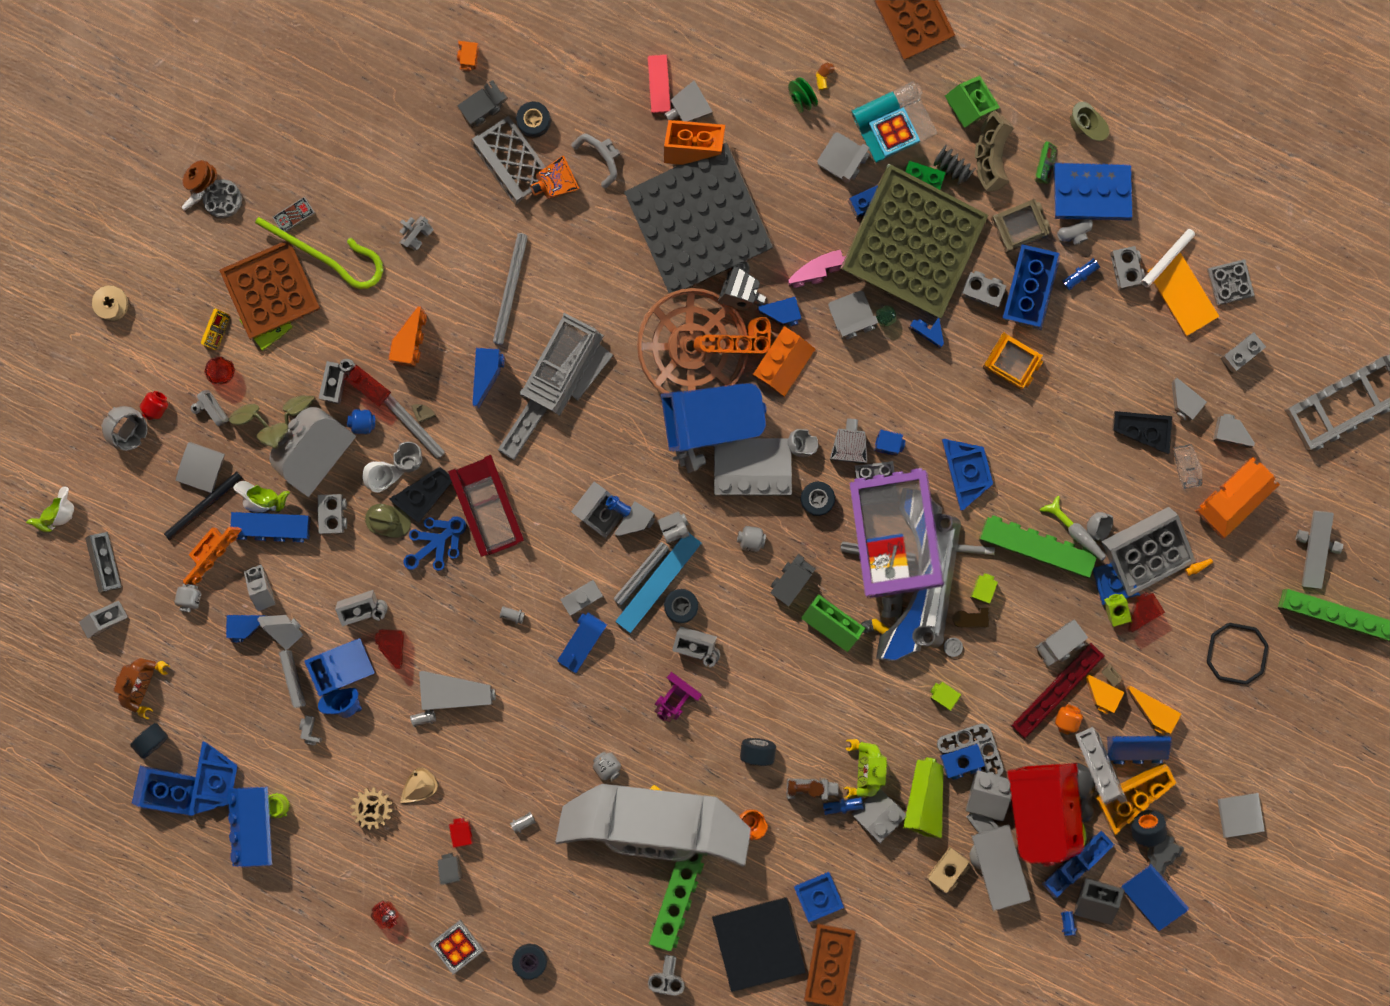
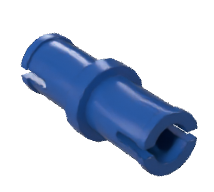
M1092 258L1081 268H1076V272L1062 282L1070 291L1082 280H1087V277L1099 269L1100 266Z
M862 797L849 800L843 798L840 801L823 803L825 815L840 812L846 814L847 811L864 809Z

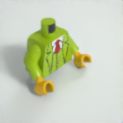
M857 739L846 740L851 743V747L845 748L847 751L859 749L857 789L854 787H844L843 789L849 790V794L843 797L855 799L857 796L871 797L876 795L880 787L886 784L887 758L881 754L879 747L875 744L859 743Z

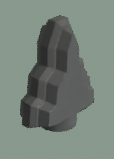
M1168 835L1162 843L1151 847L1147 846V856L1150 859L1149 865L1151 864L1161 876L1165 873L1166 867L1172 865L1176 857H1180L1184 850V847L1174 843V837Z

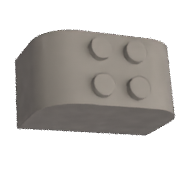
M317 407L304 409L295 419L290 421L287 433L280 440L277 448L271 449L269 457L272 468L308 497L356 437L341 423Z

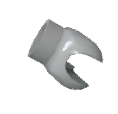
M1082 219L1074 226L1060 228L1057 236L1062 242L1072 240L1074 246L1088 239L1086 233L1091 231L1093 222L1092 220Z

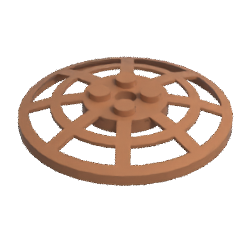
M681 289L660 298L646 313L638 333V358L645 376L662 394L670 393L661 387L666 378L676 384L688 386V391L696 390L695 386L706 384L715 377L724 386L735 385L741 377L748 354H740L738 365L729 379L721 372L727 362L728 354L722 353L721 359L717 367H715L709 361L713 353H700L695 349L690 352L686 348L688 341L694 343L695 338L698 336L710 335L709 331L714 326L718 328L720 335H727L723 324L720 322L727 313L734 320L739 335L748 336L744 322L735 308L719 303L722 308L714 315L706 309L694 306L695 295H701L719 303L718 294L705 289ZM687 295L686 307L677 308L667 315L659 307L671 298ZM686 312L685 324L676 327L670 321L677 314ZM654 313L660 322L654 331L652 343H642L645 326ZM693 313L702 314L710 320L704 326L693 323ZM663 326L671 332L668 343H658ZM723 339L722 342H720V347L722 349L726 347V343ZM742 340L738 342V347L741 350L744 348ZM702 341V345L710 346L712 342ZM642 350H652L655 363L661 371L655 380L646 367ZM658 350H668L672 360L666 367L663 366L660 360ZM677 366L686 369L687 380L679 379L673 376L671 372ZM704 366L710 372L708 376L695 380L694 369Z

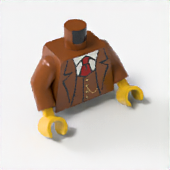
M142 658L135 660L130 665H124L120 675L116 678V685L114 687V692L118 694L120 705L134 713L138 712V716L149 719V717L145 716V712L147 710L153 712V710L146 706L140 707L153 676L154 669L162 675H167L168 673L162 669L165 666H170L164 661H159L156 664L155 661Z

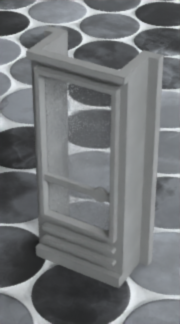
M563 313L561 321L524 388L520 391V395L537 402L560 416L604 335L591 326Z

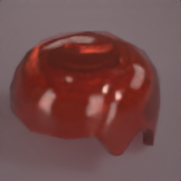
M221 356L210 359L206 363L204 373L210 383L220 386L227 384L233 379L235 368L232 361Z

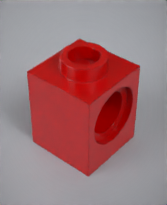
M464 818L453 819V823L449 824L453 848L473 844L470 820L465 821Z

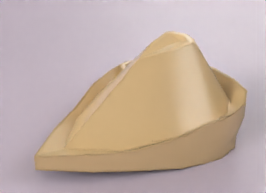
M425 768L414 770L406 781L400 803L423 800L435 794L438 789V782L434 775Z

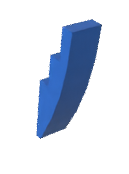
M1100 831L1085 844L1083 851L1079 855L1065 861L1042 885L1054 898H1057L1069 885L1073 884L1081 875L1093 867L1114 844L1103 831Z

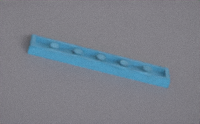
M690 533V536L679 540L615 621L629 633L634 630L702 544Z

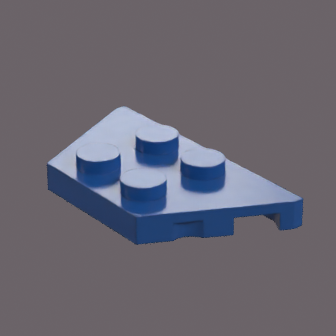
M942 439L959 509L962 511L993 485L985 450L982 446Z
M202 741L189 815L228 805V789L234 788L238 765L205 741Z

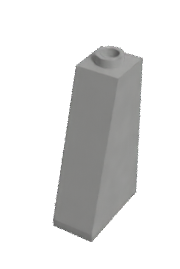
M419 671L422 710L492 705V700H496L495 689H492L489 684Z

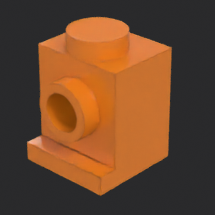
M459 41L458 45L461 50H458L457 61L460 62V70L471 71V69H476L479 51L478 43Z

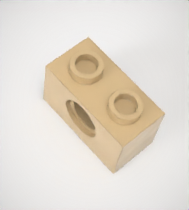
M949 847L926 878L946 893L949 890L953 891L958 884L957 878L960 874L964 876L968 871L969 861ZM947 866L954 867L955 872L953 875H945L944 871Z

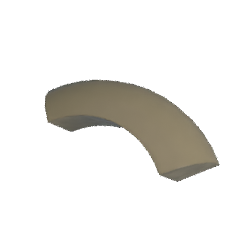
M994 110L985 120L980 130L979 141L975 147L978 177L986 191L991 192L999 190L1010 182L1003 168L1002 154L1005 142L1014 129V126L1005 117Z

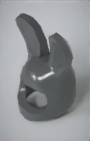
M1077 763L1082 822H1089L1094 816L1091 795L1096 784L1090 769L1083 764Z

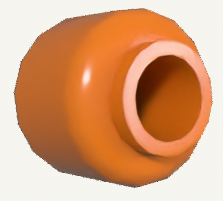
M1067 704L1059 709L1055 724L1061 733L1069 735L1070 732L1078 731L1083 719L1081 710L1078 707Z

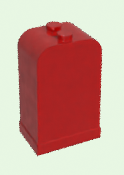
M1077 763L1023 766L1008 770L1018 850L1021 858L1028 863H1043V866H1050L1079 855L1084 849V835Z

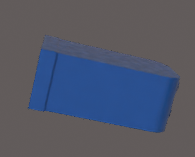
M735 384L661 394L669 451L690 450V448L753 438L761 435L765 430L766 405L762 400L760 389L754 384Z

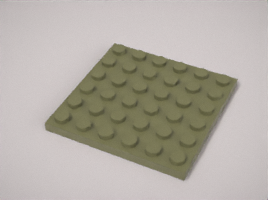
M888 164L840 269L941 319L988 215Z

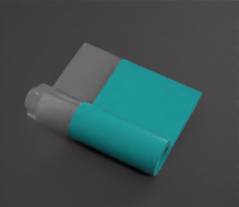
M911 82L851 110L852 117L866 145L869 147L875 163L886 158L869 126V123L904 107L920 142L938 134L921 102L920 95L923 92L918 83Z

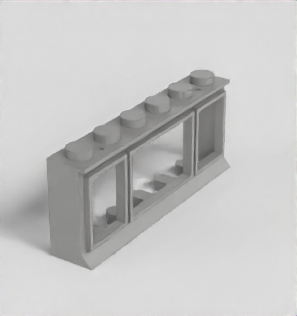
M1390 354L1382 356L1285 409L1306 450L1313 449V451H1317L1324 447L1323 443L1326 441L1333 442L1341 438V433L1345 431L1350 433L1356 430V425L1363 422L1366 424L1374 420V415L1378 413L1383 415L1390 411V397L1380 402L1366 377L1383 366L1386 367L1390 374ZM1360 379L1374 406L1333 428L1319 401ZM1314 405L1327 432L1310 441L1296 414Z

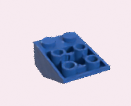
M361 638L304 661L319 696L326 695L375 674Z

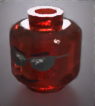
M382 900L371 909V918L380 929L387 927L390 930L398 924L396 920L399 917V912L390 901L384 902Z

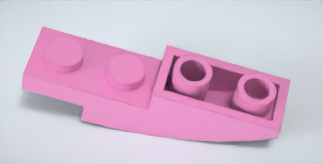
M841 249L819 256L795 272L788 280V285L798 288L805 286V282L812 281V284L821 283L827 277L826 270H829V273L840 271L846 256L842 257Z

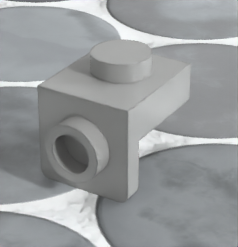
M309 715L305 716V719H301L299 730H302L300 739H305L304 743L316 745V742L320 743L322 738L311 736L315 717Z

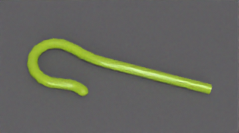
M258 217L255 221V224L333 268L354 288L369 289L375 286L382 277L383 263L379 255L373 250L358 245L352 238L347 240L350 248L357 253L371 258L375 264V274L368 281L360 282L355 280L336 261L264 219Z

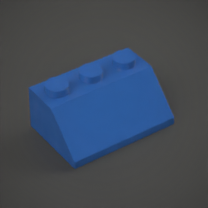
M1107 737L1108 757L1110 760H1113V764H1125V760H1132V764H1144V760H1151L1153 764L1163 763V760H1169L1171 737Z

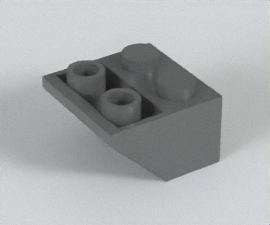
M1083 877L1074 915L1112 925L1119 910L1124 889Z

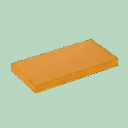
M1180 252L1155 279L1153 284L1184 335L1188 336L1220 316Z

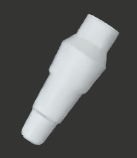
M205 190L198 194L192 193L182 206V209L185 211L200 201Z

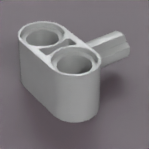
M666 955L663 972L650 975L648 986L652 991L670 995H679L683 992L684 980L674 975L675 956ZM655 977L660 978L662 985L654 987L651 983L652 979ZM673 981H679L681 988L673 990L670 984Z

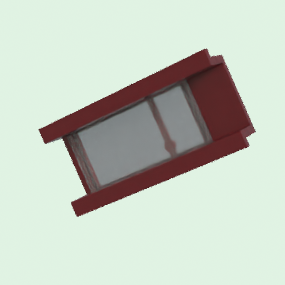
M488 455L480 461L459 469L448 471L481 557L489 556L524 541L492 455Z

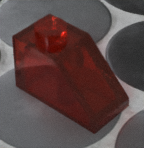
M355 365L344 379L378 407L382 405L391 393L358 365Z
M1144 592L1136 597L1138 601L1133 604L1131 612L1132 622H1129L1128 625L1130 633L1165 613L1154 593L1148 594Z
M379 629V633H376L375 644L378 645V649L396 669H402L404 631Z

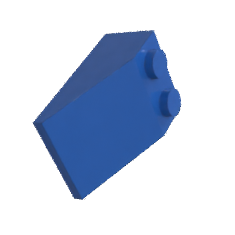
M476 348L472 404L475 409L481 407L499 376L501 367L504 368L505 356L499 349Z
M140 765L132 804L143 808L189 815L196 777Z

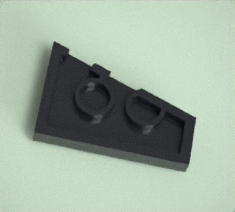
M1114 411L1112 431L1169 455L1172 416Z
M438 467L414 484L403 489V491L389 498V500L417 523H420L451 485L450 475L443 468Z

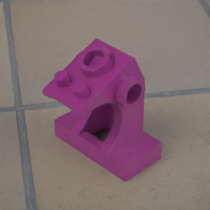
M673 672L668 675L667 679L673 682L674 685L665 697L660 696L654 704L657 706L654 711L657 713V716L669 723L672 719L677 720L683 712L680 708L689 696H692L697 701L702 696L700 692ZM673 692L682 698L676 708L667 702V699Z

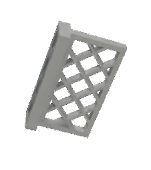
M509 116L471 140L474 150L515 205L532 193L531 188L522 192L518 186L519 180L528 181L532 185V183L538 182V180L533 179L534 171H541L546 167ZM508 123L512 129L511 135L500 133L501 126ZM488 135L497 136L496 145L487 144L484 138ZM499 137L510 139L509 148L498 146ZM512 139L522 142V150L511 148ZM497 150L508 151L507 161L497 158ZM510 152L521 154L520 163L509 161ZM523 155L533 157V166L522 164ZM508 165L519 167L518 176L508 173ZM521 167L532 169L531 178L520 177Z

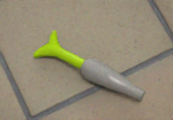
M1057 496L1052 504L1040 508L1041 512H1049L1056 515L1069 528L1070 536L1096 555L1101 561L1106 558L1107 555L1099 548L1086 529L1079 523H1073L1060 510V496Z

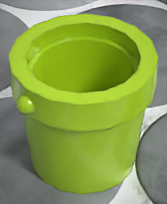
M280 793L268 795L269 816L272 818L286 817L290 807L287 797Z

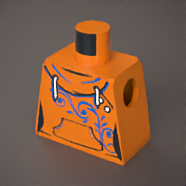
M561 156L536 174L538 182L530 185L534 196L544 192L547 199L569 194L579 189L564 156Z

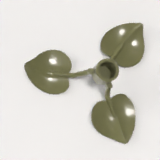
M307 395L291 398L283 406V411L286 412L284 414L285 423H277L271 427L257 413L260 408L256 404L241 406L232 413L228 420L232 425H244L251 421L253 417H256L265 427L257 434L258 440L276 449L280 440L289 429V415H298L316 398Z

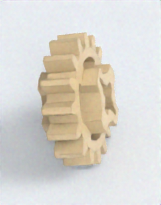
M373 787L370 792L366 788L365 794L358 792L359 798H353L356 805H351V808L355 809V812L351 815L358 817L355 822L361 821L362 828L367 824L368 830L373 825L378 829L379 823L382 825L386 824L384 819H391L388 812H393V809L389 808V805L393 802L387 801L389 795L383 796L382 789L376 792V787ZM367 796H377L379 799L371 800ZM360 803L363 804V811L361 813L359 810ZM379 803V804L376 806V808L374 809V810H375V813L372 811V812H369V813L365 814V813L368 811V809L370 808V807H369V804H370V805H375V804ZM384 804L385 810L384 814L382 815V813L380 812L381 805ZM373 817L377 821H368L365 818Z

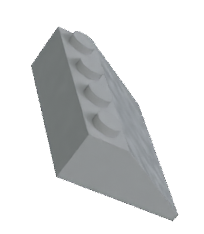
M747 438L714 444V496H791L792 468L788 439Z
M1170 507L1102 541L1107 557L1128 597L1196 562L1180 518Z

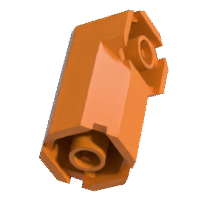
M1254 457L1246 461L1219 487L1220 490L1218 492L1214 491L1199 506L1200 508L1195 511L1222 539L1226 538L1280 485L1279 482H1273L1276 479L1275 476L1262 463H1254L1256 461Z

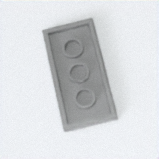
M1009 825L972 835V841L992 910L995 911L1030 900Z

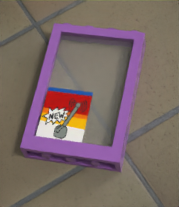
M917 468L911 470V473L904 474L900 471L894 472L892 476L887 477L876 475L873 476V479L866 480V478L854 479V482L850 483L865 596L869 599L944 587L929 478L926 470Z

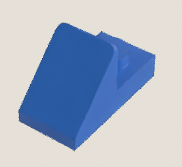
M939 317L931 329L927 328L928 324L920 319L916 321L914 319L909 328L938 348H941L944 341Z

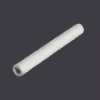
M1188 229L1143 278L1141 283L1145 287H1149L1195 236L1194 231Z

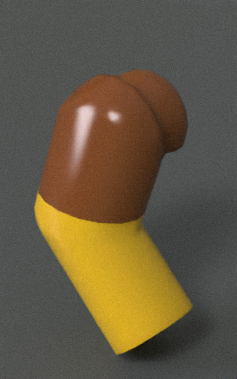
M826 62L822 64L816 72L818 90L827 89L826 77L835 70L832 63Z

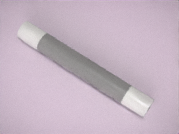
M958 544L957 552L994 555L995 547Z

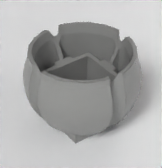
M128 406L113 407L108 412V416L103 419L101 425L102 433L107 443L120 450L128 451L141 445L140 439L146 438L147 423L143 415ZM126 417L127 420L122 425L118 433L114 432V428L116 427L118 422L122 418Z

